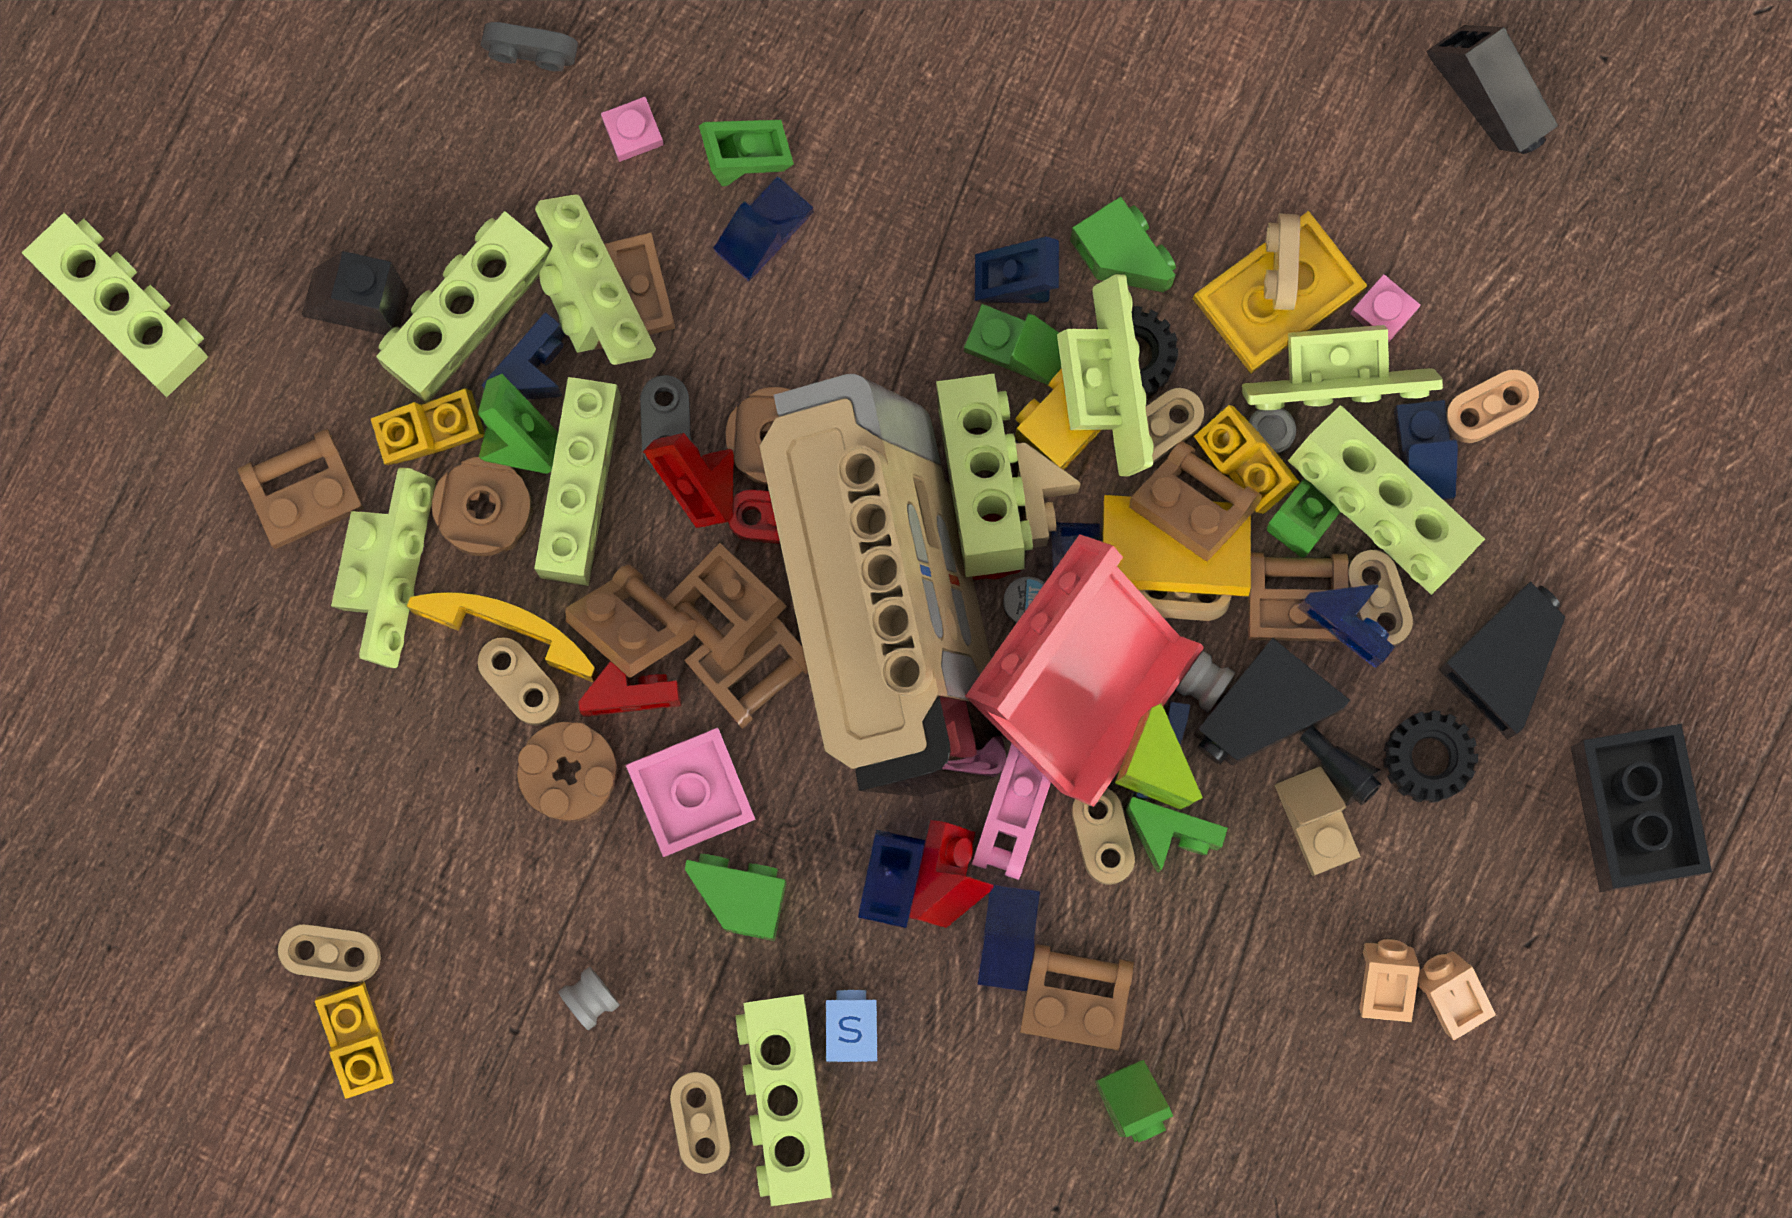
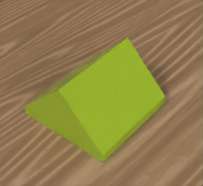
M1161 703L1152 707L1140 718L1115 783L1181 810L1203 797Z

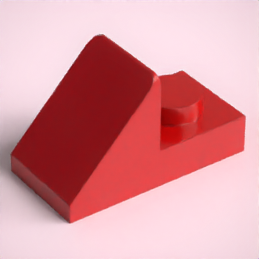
M685 433L654 439L643 450L647 459L696 528L729 521L733 513L734 454L732 449L700 456L696 445L688 439Z
M611 661L578 701L579 712L583 717L682 706L680 687L677 680L668 681L666 674H653L638 677V685L630 686L629 677Z
M930 820L909 918L947 928L994 888L992 884L966 876L968 864L972 858L975 832L947 822Z

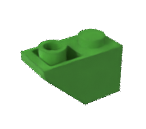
M1122 197L1114 200L1072 228L1070 241L1097 280L1104 281L1115 274L1126 275L1128 286L1163 293L1172 287L1176 276L1173 272L1176 269V265L1172 256L1162 244L1157 247L1154 245L1146 233L1149 230V226L1143 214L1135 205L1128 207Z
M701 853L698 862L686 861L685 871L726 932L775 941L786 888V880L776 878L778 869L749 863L747 872L728 868L729 859Z
M1144 1060L1135 1062L1094 1081L1119 1137L1132 1136L1134 1142L1138 1141L1139 1143L1166 1131L1162 1121L1173 1117V1114Z

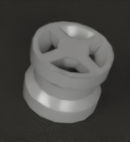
M1203 650L1175 691L1182 696L1191 695L1199 701L1200 708L1208 713L1236 672L1229 667L1220 668L1212 662V656Z
M588 967L581 973V979L575 985H565L558 991L562 1000L588 1031L597 1024V1017L603 1012H613L620 1006L614 995L591 967Z

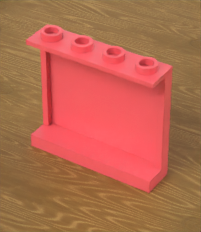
M1079 534L965 697L1062 794L1094 807L1120 770L1140 718L1152 707L1161 703L1162 706L1166 704L1204 647L1201 643L1179 636L1117 567L1123 556L1113 545Z

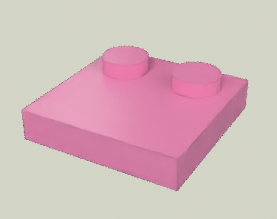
M718 727L626 764L663 857L755 820Z

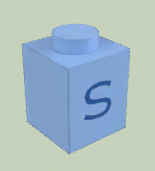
M866 990L836 991V1000H826V1062H877L876 1000H866Z

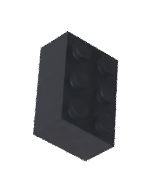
M1682 724L1586 739L1571 746L1600 893L1696 877L1712 872Z

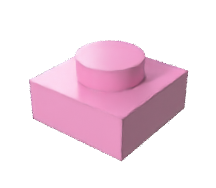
M646 97L601 113L619 162L664 145Z
M1383 274L1354 307L1350 315L1364 326L1385 325L1388 329L1389 343L1421 305Z

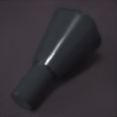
M1313 725L1300 737L1299 740L1321 760V765L1347 806L1355 801L1362 806L1382 786L1377 780L1382 770L1339 746L1335 747Z

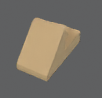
M1027 443L1016 444L1018 462L1015 463L1016 477L1021 476L1024 488L1025 506H1021L1023 521L1029 520L1033 548L1047 546L1049 532L1056 531V518L1053 502L1044 503V498L1076 494L1081 483Z
M1321 766L1275 784L1277 793L1312 876L1361 857L1342 813L1346 805Z

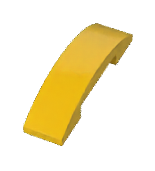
M465 593L423 594L410 597L407 607L413 614L457 631L460 630L467 613L550 645L545 657L549 666L590 682H594L599 675L586 655L566 635L547 621L515 605L489 597Z

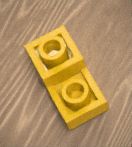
M466 388L422 405L413 402L371 418L385 465H392L441 452L477 440L485 435L473 393Z
M1228 405L1194 435V438L1219 472L1229 475L1235 483L1244 489L1250 486L1262 495L1261 501L1255 509L1256 513H1266L1300 483L1268 442L1232 405Z
M363 981L316 997L315 1004L331 1047L329 1054L345 1099L394 1083L382 1034L365 982Z

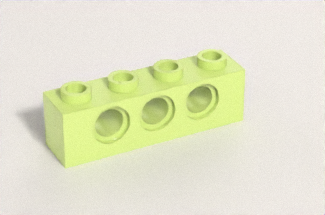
M505 211L497 220L491 218L483 224L475 236L477 243L465 256L459 254L447 265L443 272L445 279L433 292L430 290L424 292L412 306L411 313L413 315L401 329L397 326L391 329L379 344L381 351L376 357L383 368L425 403L429 402L538 279L539 272L550 253L547 245ZM489 261H504L506 268L501 275L494 278L482 275V269ZM466 295L474 298V304L468 312L455 314L450 311L451 304L457 297ZM433 331L442 334L441 343L435 349L424 351L418 348L419 340L424 334Z
M63 213L22 254L136 368L168 397L208 358L206 353L198 346L204 340V337L185 318L176 324L165 313L171 306L165 298L151 285L142 290L131 279L138 272L117 251L109 257L98 246L104 238L84 218L76 225ZM86 260L96 261L95 269L89 276L84 278L76 277L77 268L82 262ZM129 293V301L123 309L119 311L109 310L110 301L115 295ZM162 326V336L156 343L150 345L143 344L142 338L148 328Z
M995 374L936 381L937 406L965 576L972 577L1025 569V551L1033 550L1029 520L1020 521L1018 507L1025 506V495L1021 476L1012 477L1010 463L1018 462L1014 433L1005 434L1003 421L1010 420L1007 392H997ZM977 427L987 430L986 433L974 435L967 431ZM982 470H989L995 473L994 476L989 478H980L974 474ZM990 513L999 514L1003 517L996 522H988L982 519L984 515Z
M568 377L534 568L541 579L589 586L621 403V395L617 384Z
M1341 405L1307 437L1288 460L1306 480L1323 493L1341 513L1352 520L1379 548L1383 549L1413 580L1418 582L1431 595L1485 540L1483 536Z
M801 994L743 1003L745 1014L736 1015L739 1044H749L752 1064L743 1065V1076L746 1095L756 1094L758 1115H751L749 1118L753 1146L763 1145L765 1165L756 1166L760 1197L770 1196L771 1206L832 1198L805 996ZM782 1036L790 1044V1056L780 1065H771L763 1058L762 1046L769 1037ZM782 1085L791 1087L796 1092L798 1098L795 1110L786 1116L774 1113L769 1106L770 1093L776 1087ZM794 1136L803 1143L805 1154L799 1164L786 1166L778 1160L776 1146L783 1137Z

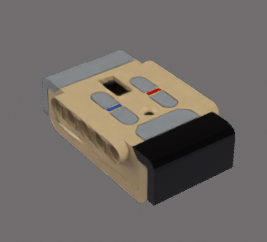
M845 374L775 394L774 399L779 417L774 420L759 447L825 752L851 769L856 770L855 774L859 791L921 797L996 777L1003 770L1006 762L1002 734L965 697L991 660L973 577L965 576L951 486L944 480L942 466L939 465L941 464L928 412L921 405L856 374Z

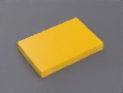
M1309 211L1300 217L1298 290L1294 310L1273 309L1272 299L1264 298L1266 270H1274V252H1266V242L1195 293L1192 298L1251 374L1288 347V333L1312 330L1367 288V284Z
M1104 495L1102 542L1113 545L1123 556L1117 567L1138 590L1249 596L1251 589V515L1207 562L1129 508L1131 496ZM1214 502L1226 511L1233 506L1229 502Z

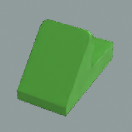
M781 120L703 122L699 125L711 172L722 187L728 186L745 173L784 172L794 165Z
M981 305L964 346L965 353L1046 385L1049 384L1061 369L1057 339L1058 331L1028 313L1026 320H1022L987 305Z
M503 374L487 380L478 415L487 426L479 458L486 462L545 474L551 472L558 432Z
M1304 478L1271 519L1267 526V531L1297 555L1305 557L1340 511L1323 493Z
M1134 797L1129 800L1126 808V813L1158 873L1163 868L1172 837L1180 839V848L1193 853L1207 855L1209 849L1217 851L1222 847L1228 829L1227 827Z

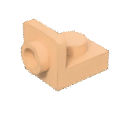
M1392 939L1380 940L1378 944L1365 943L1363 955L1366 967L1359 1009L1361 1017L1412 1022L1420 969L1414 948L1407 946L1401 941Z
M1454 951L1429 959L1424 964V967L1419 970L1417 986L1426 993L1445 1033L1452 1040H1456L1496 1015L1473 967Z

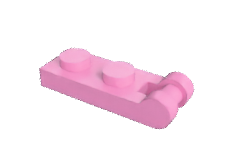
M1012 743L972 865L986 869L988 864L1006 870L1005 876L1019 880L1051 782ZM998 832L1017 838L1012 852L994 846Z

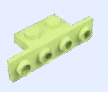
M569 195L540 200L535 210L553 245L539 272L540 284L544 293L550 296L559 315L561 328L566 335H569L577 353L595 349L598 341H600L610 363L613 365L651 358L656 348L579 195Z
M1115 274L1095 285L1092 289L1098 329H1066L1057 334L1070 430H1112L1118 473L1120 476H1131L1153 465L1152 455L1154 447L1148 430L1145 409L1146 392L1142 386L1138 361L1140 350L1139 344L1135 339L1131 313L1133 306L1132 296L1128 291L1126 275Z
M1385 325L1288 333L1289 380L1242 384V394L1247 403L1255 405V408L1259 410L1281 409L1284 407V402L1303 401L1307 406H1326L1333 403V398L1352 397V400L1355 402H1375L1381 399V394L1400 393V396L1404 398H1423L1429 396V390L1443 389L1442 377L1432 368L1389 372L1388 329Z
M400 467L397 471L389 514L351 511L331 604L332 607L343 611L368 613L359 657L387 668H397L399 664L410 610L407 604L410 597L414 596V586L436 485L434 478L410 468Z

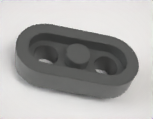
M490 22L484 25L480 44L482 48L489 51L488 56L495 61L509 64L516 63L517 59L534 61L536 66L549 71H562L564 66L573 65L578 48V42L568 35L501 22Z
M661 375L652 378L645 384L640 396L642 452L654 439L685 433L691 441L690 398L687 388L679 379L673 376ZM661 392H670L674 399L670 405L660 406L656 403L657 395ZM643 453V456L648 466L654 471H656L650 463V461L645 456V454Z

